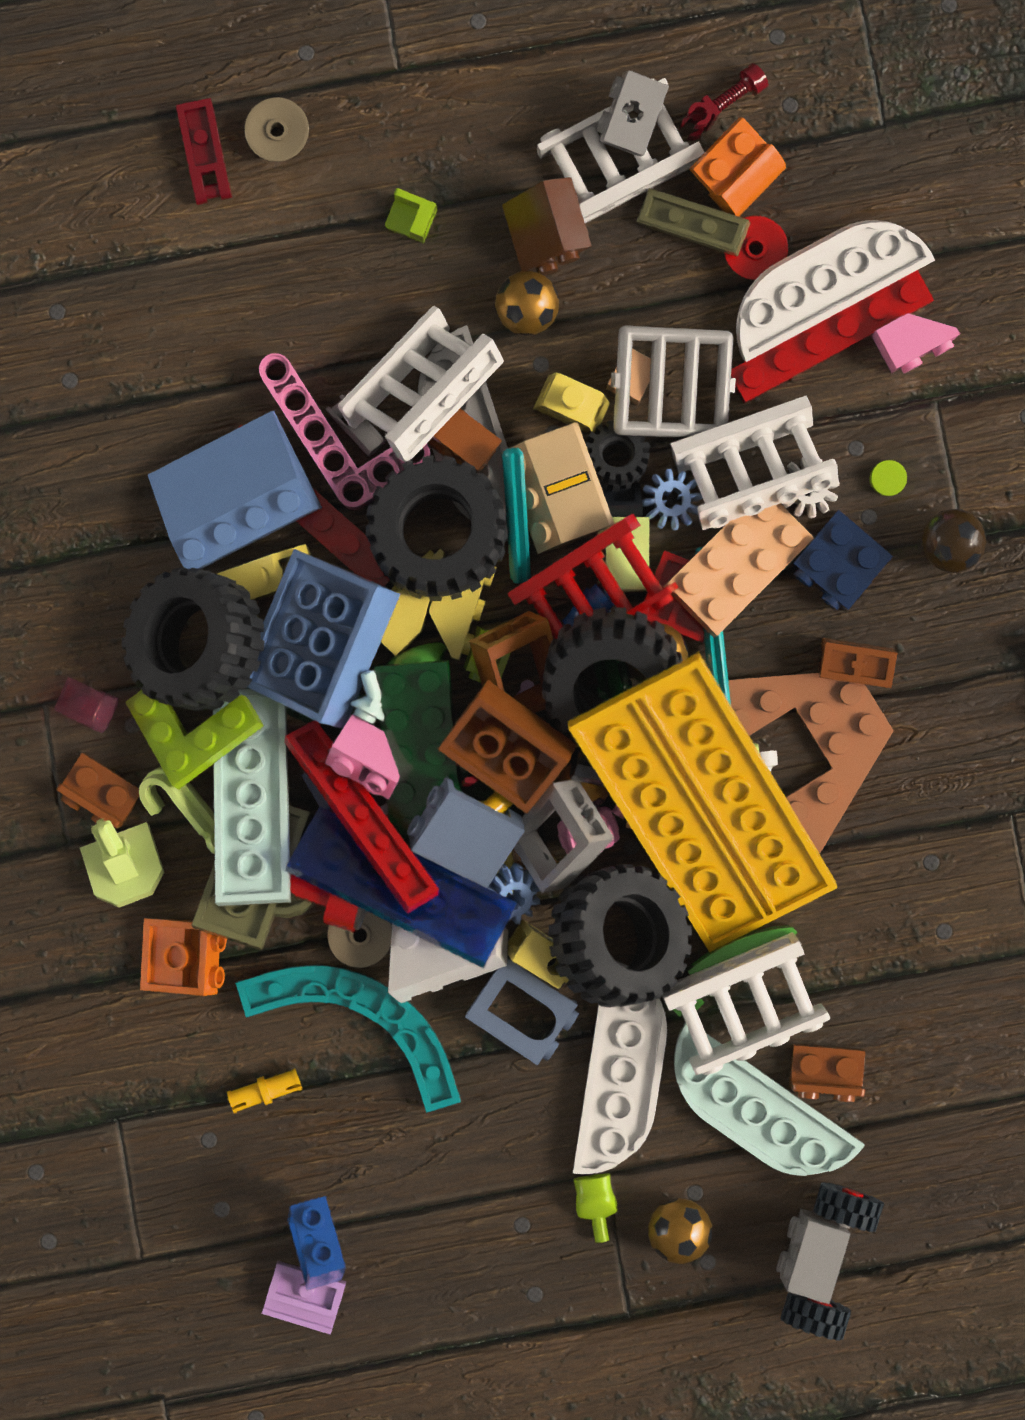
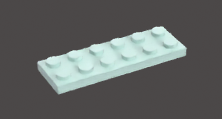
M252 689L238 690L240 695L242 694L249 699L264 726L214 763L215 903L217 906L291 902L288 747L284 743L285 736L287 735V706ZM224 702L222 707L214 709L213 715L229 704V702Z

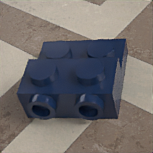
M837 510L791 566L796 569L793 575L808 588L814 585L824 593L820 598L835 611H838L839 608L847 611L893 556L840 510Z

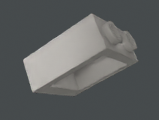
M575 780L552 783L528 814L525 813L522 816L525 832L514 849L540 892L546 893L567 888L607 847L614 837L581 783ZM555 810L577 844L558 865L536 831Z

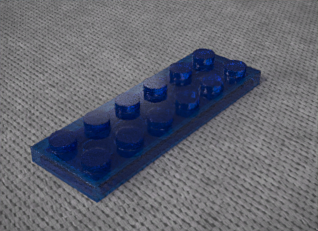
M319 807L288 861L286 872L483 969L485 968L517 902L413 852L440 890L438 896L407 913L337 815Z

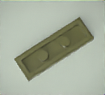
M650 188L636 221L638 225L737 257L750 226L748 219Z

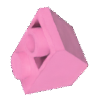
M907 313L879 328L871 336L891 373L901 369L905 374L923 364L920 358L928 353L933 352L934 356L937 357L953 348L952 341L960 333L956 327Z
M352 714L332 745L325 764L332 767L337 774L349 777L364 785L369 792L381 795L389 800L400 776L385 733Z

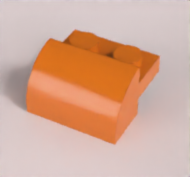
M739 117L689 170L710 192L709 196L724 212L740 217L786 169V164L772 144H767L743 117Z

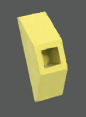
M495 573L490 579L485 577L480 581L481 587L474 592L468 589L461 592V598L452 600L451 596H443L441 601H432L429 614L451 657L455 660L460 661L461 654L469 655L471 648L469 640L475 636L469 633L472 620L480 621L486 602L480 599L484 585L491 587Z

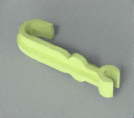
M162 767L149 772L139 787L140 800L151 816L158 814L165 806L156 791V785H158L167 792L171 800L198 834L203 836L206 840L207 848L215 855L214 812L190 782L177 789L171 785Z

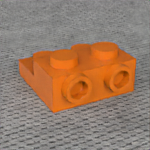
M144 918L140 990L198 996L217 994L218 988L222 987L225 979L224 969L219 966L220 952L224 951L227 939L194 929L192 927L193 920Z

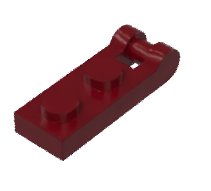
M211 98L176 105L197 205L206 204L208 199L221 197L222 200L232 198ZM216 173L217 183L204 185L202 176Z

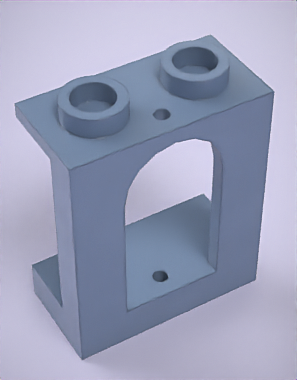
M507 955V966L494 970L465 1017L538 1065L542 1058L546 1061L551 1058L559 1045L555 1038L562 1028L566 1031L571 1028L579 1013L575 1011L578 1005L577 1001L569 999L513 962ZM507 980L553 1011L556 1024L546 1038L532 1039L488 1010Z

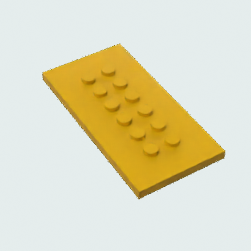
M699 653L568 722V728L659 873L667 880L669 889L674 887L680 895V898L677 899L681 906L685 905L688 919L709 952L838 888L834 877Z

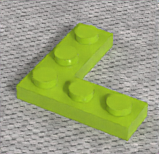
M142 690L125 702L169 782L177 789L182 788L264 726L249 699L242 694L189 734H187L171 705L150 699Z

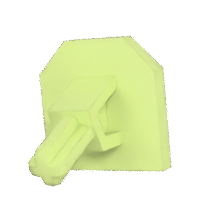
M97 820V824L92 826L91 829L96 842L80 847L96 898L120 908L153 895L164 874V869L150 825L145 822L117 833L111 821Z

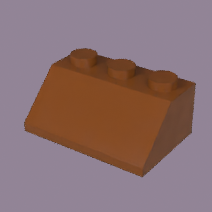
M487 680L462 713L438 750L528 814L567 765L577 744Z

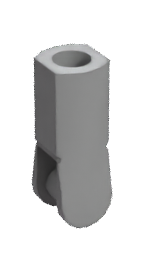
M341 394L339 396L341 400L333 408L328 406L326 411L360 449L370 457L385 444L386 439L367 419L356 429L349 425L347 426L341 420L343 415L338 408V404L345 398Z

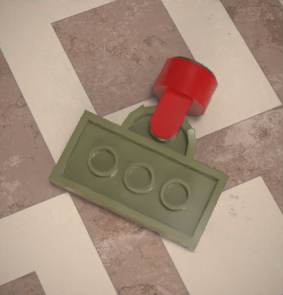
M289 806L291 902L217 906L215 903L214 863L192 927L262 951L274 917L291 918L299 916L315 904L326 907L323 923L354 933L355 930L360 929L366 915L373 885H371L370 880L342 871L339 872L336 880L322 876L317 860L309 851L299 847L311 816L310 812Z

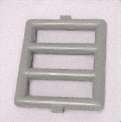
M622 326L618 333L616 373H611V387L616 388L614 432L618 435L687 438L727 424L730 392L735 393L736 378H731L732 333L725 330ZM633 341H652L647 422L628 421ZM666 342L685 343L681 423L662 422ZM700 344L718 345L714 424L695 423Z

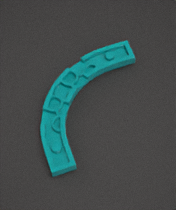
M303 965L267 972L236 982L246 1018L282 1006L305 1002L338 1004L363 1014L387 1030L404 1052L415 1075L426 1113L461 1102L450 1063L435 1031L424 1016L409 1001L404 1003L398 1002L388 993L389 986L381 981L346 968L327 965Z

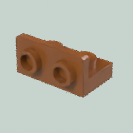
M81 753L64 782L60 783L56 788L58 792L63 794L60 799L62 802L77 811L82 806L93 813L92 821L97 823L99 819L109 820L115 828L123 826L140 799L139 787L85 753Z
M792 1044L790 1089L797 1091V1097L819 1099V1093L834 1094L833 1100L855 1102V1096H865V1089L863 1088L865 1050Z

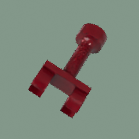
M751 63L740 71V81L714 100H711L706 95L700 102L690 106L679 126L680 130L687 123L695 124L693 129H697V131L688 136V141L697 140L704 130L705 132L710 130L720 113L749 92L755 96L768 87L767 77L758 65Z

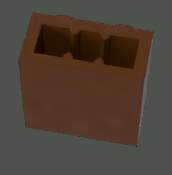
M571 177L542 181L502 204L521 271H537V273L543 276L559 270L558 264L565 265L580 259L579 253L592 247Z

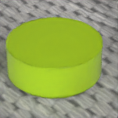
M885 460L876 464L870 473L871 487L882 496H893L900 493L907 483L905 468L894 460Z

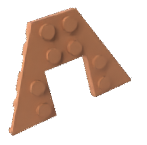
M820 673L728 680L731 707L749 736L794 708L831 767L828 771L786 796L787 801L820 854L894 730L865 684L820 678Z

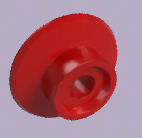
M764 216L745 217V219L749 220L750 226L738 257L724 253L731 269L738 275L751 280H756L766 269L783 260L788 255V241L783 229L775 221ZM757 244L761 247L762 252L759 255H754L749 251V246Z

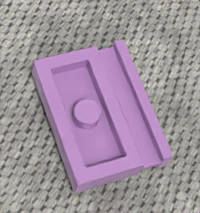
M278 1261L262 1314L331 1335L346 1281L341 1280L306 1290L301 1268Z

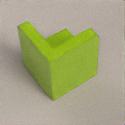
M396 188L394 193L395 200L385 227L424 244L437 213V205L434 202Z

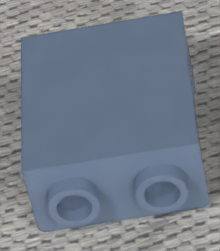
M445 778L440 787L435 786L431 790L426 802L427 807L421 816L416 815L408 827L407 834L409 835L411 851L487 889L525 832L522 817L509 808L505 815L456 790L453 781Z

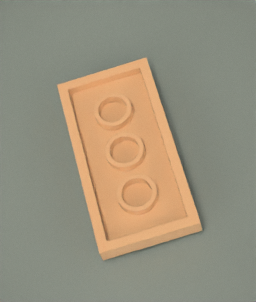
M781 503L765 508L756 515H746L729 521L664 588L676 582L679 588L670 594L715 638L814 537Z

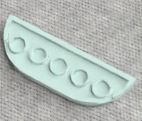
M686 1022L684 1023L678 1035L674 1052L675 1075L681 1093L699 1117L758 1159L781 1172L807 1176L827 1171L831 1172L851 1161L865 1146L864 1143L745 1060L737 1061L735 1059L723 1064L721 1070L710 1075H703V1073L696 1075L689 1058L698 1055V1051ZM706 1033L712 1048L722 1045Z

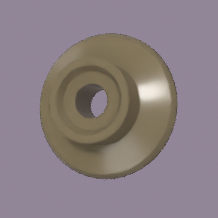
M274 97L259 102L249 112L245 122V137L249 147L256 155L268 161L280 162L293 158L303 149L309 135V124L304 111L296 103L285 98ZM282 127L284 132L281 136L275 137L271 134L273 128Z
M370 904L360 927L367 932V938L364 941L356 940L353 932L331 925L328 927V943L332 953L342 963L351 967L362 968L376 964L387 954L391 946L392 928L390 922L380 909Z

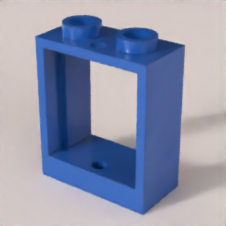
M326 1196L290 1206L287 1221L306 1290L341 1281L346 1267Z

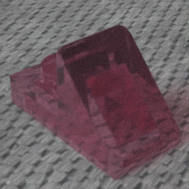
M68 677L54 710L93 730L103 733L108 728L119 699Z

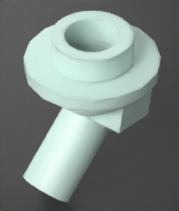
M375 671L363 672L360 675L366 696L352 701L350 705L356 708L353 715L373 724L375 719L384 720L382 704L380 703L381 692Z

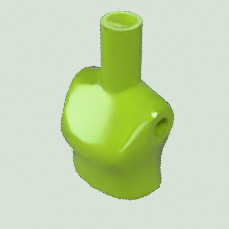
M610 1173L588 1175L573 1179L576 1189L577 1216L592 1220L595 1243L609 1241L606 1218L617 1212V1201L612 1191Z

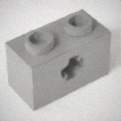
M629 70L623 72L622 77L616 76L609 93V97L614 98L610 111H603L596 131L601 133L599 142L638 157L644 156L669 85ZM632 103L634 104L633 111L638 113V117L630 119V122L626 121L627 114L622 112L623 107H628Z

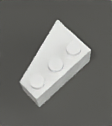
M498 919L392 922L388 993L398 1002L404 1003L416 995L430 990L435 992L443 989V986L461 979L466 981L507 966L508 930Z

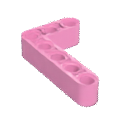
M278 353L269 354L262 359L259 365V373L263 382L340 502L350 510H359L375 501L372 495L377 486L383 488L387 484V482H379L374 478L376 468L382 464H387L398 474L404 470L402 464L405 462L397 458L392 448H389L357 468L289 360ZM276 363L283 364L286 367L284 377L280 380L269 379L267 376L269 367ZM299 393L304 395L305 404L300 410L292 411L287 408V399L292 394ZM314 423H319L325 428L324 436L318 441H310L306 438L307 428ZM426 443L422 447L424 456H431L429 446ZM333 453H338L344 457L343 467L335 472L327 470L325 467L326 458ZM421 460L420 462H417V463H413V464L416 465V464L423 463V460ZM353 483L361 485L364 489L362 498L356 502H350L344 497L346 487Z

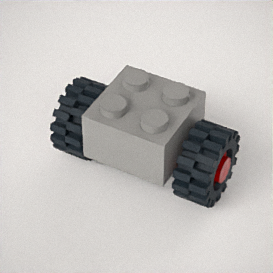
M821 1183L813 1212L800 1209L798 1217H792L787 1232V1237L791 1238L788 1251H782L778 1260L777 1272L781 1273L780 1279L788 1291L780 1317L781 1321L808 1334L812 1333L815 1336H823L830 1340H843L851 1310L840 1303H835L834 1300H831L850 1238L851 1233L848 1229L851 1227L863 1231L876 1232L884 1202L851 1188H845L832 1183Z

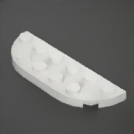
M865 220L844 226L775 263L761 273L752 283L740 305L736 323V336L742 359L747 362L935 261L931 251L919 237L899 225L887 221Z
M616 961L619 965L626 969L629 967L624 963ZM659 998L623 1007L609 1008L601 1007L598 1004L573 1166L574 1174H594L616 1167L641 1147L651 1130L656 1111L667 1039L666 1016Z

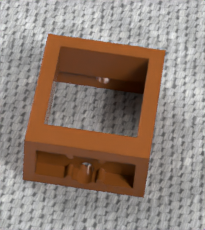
M528 611L469 640L482 687L489 680L503 691L504 688L496 660L530 643L541 683L517 694L513 698L533 713L546 710V701L542 698V684L545 661L553 640L548 619Z

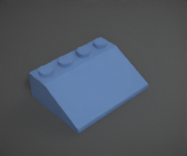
M274 410L148 474L170 541L183 567L188 569H202L322 508Z
M294 549L263 623L264 632H261V639L265 640L264 652H259L258 661H261L258 671H253L250 675L252 681L248 688L320 723L343 729L353 710V706L350 704L352 701L357 700L363 686L360 674L369 671L400 594Z

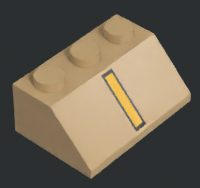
M578 422L511 447L520 448L524 454L528 528L538 554L567 546L614 525Z

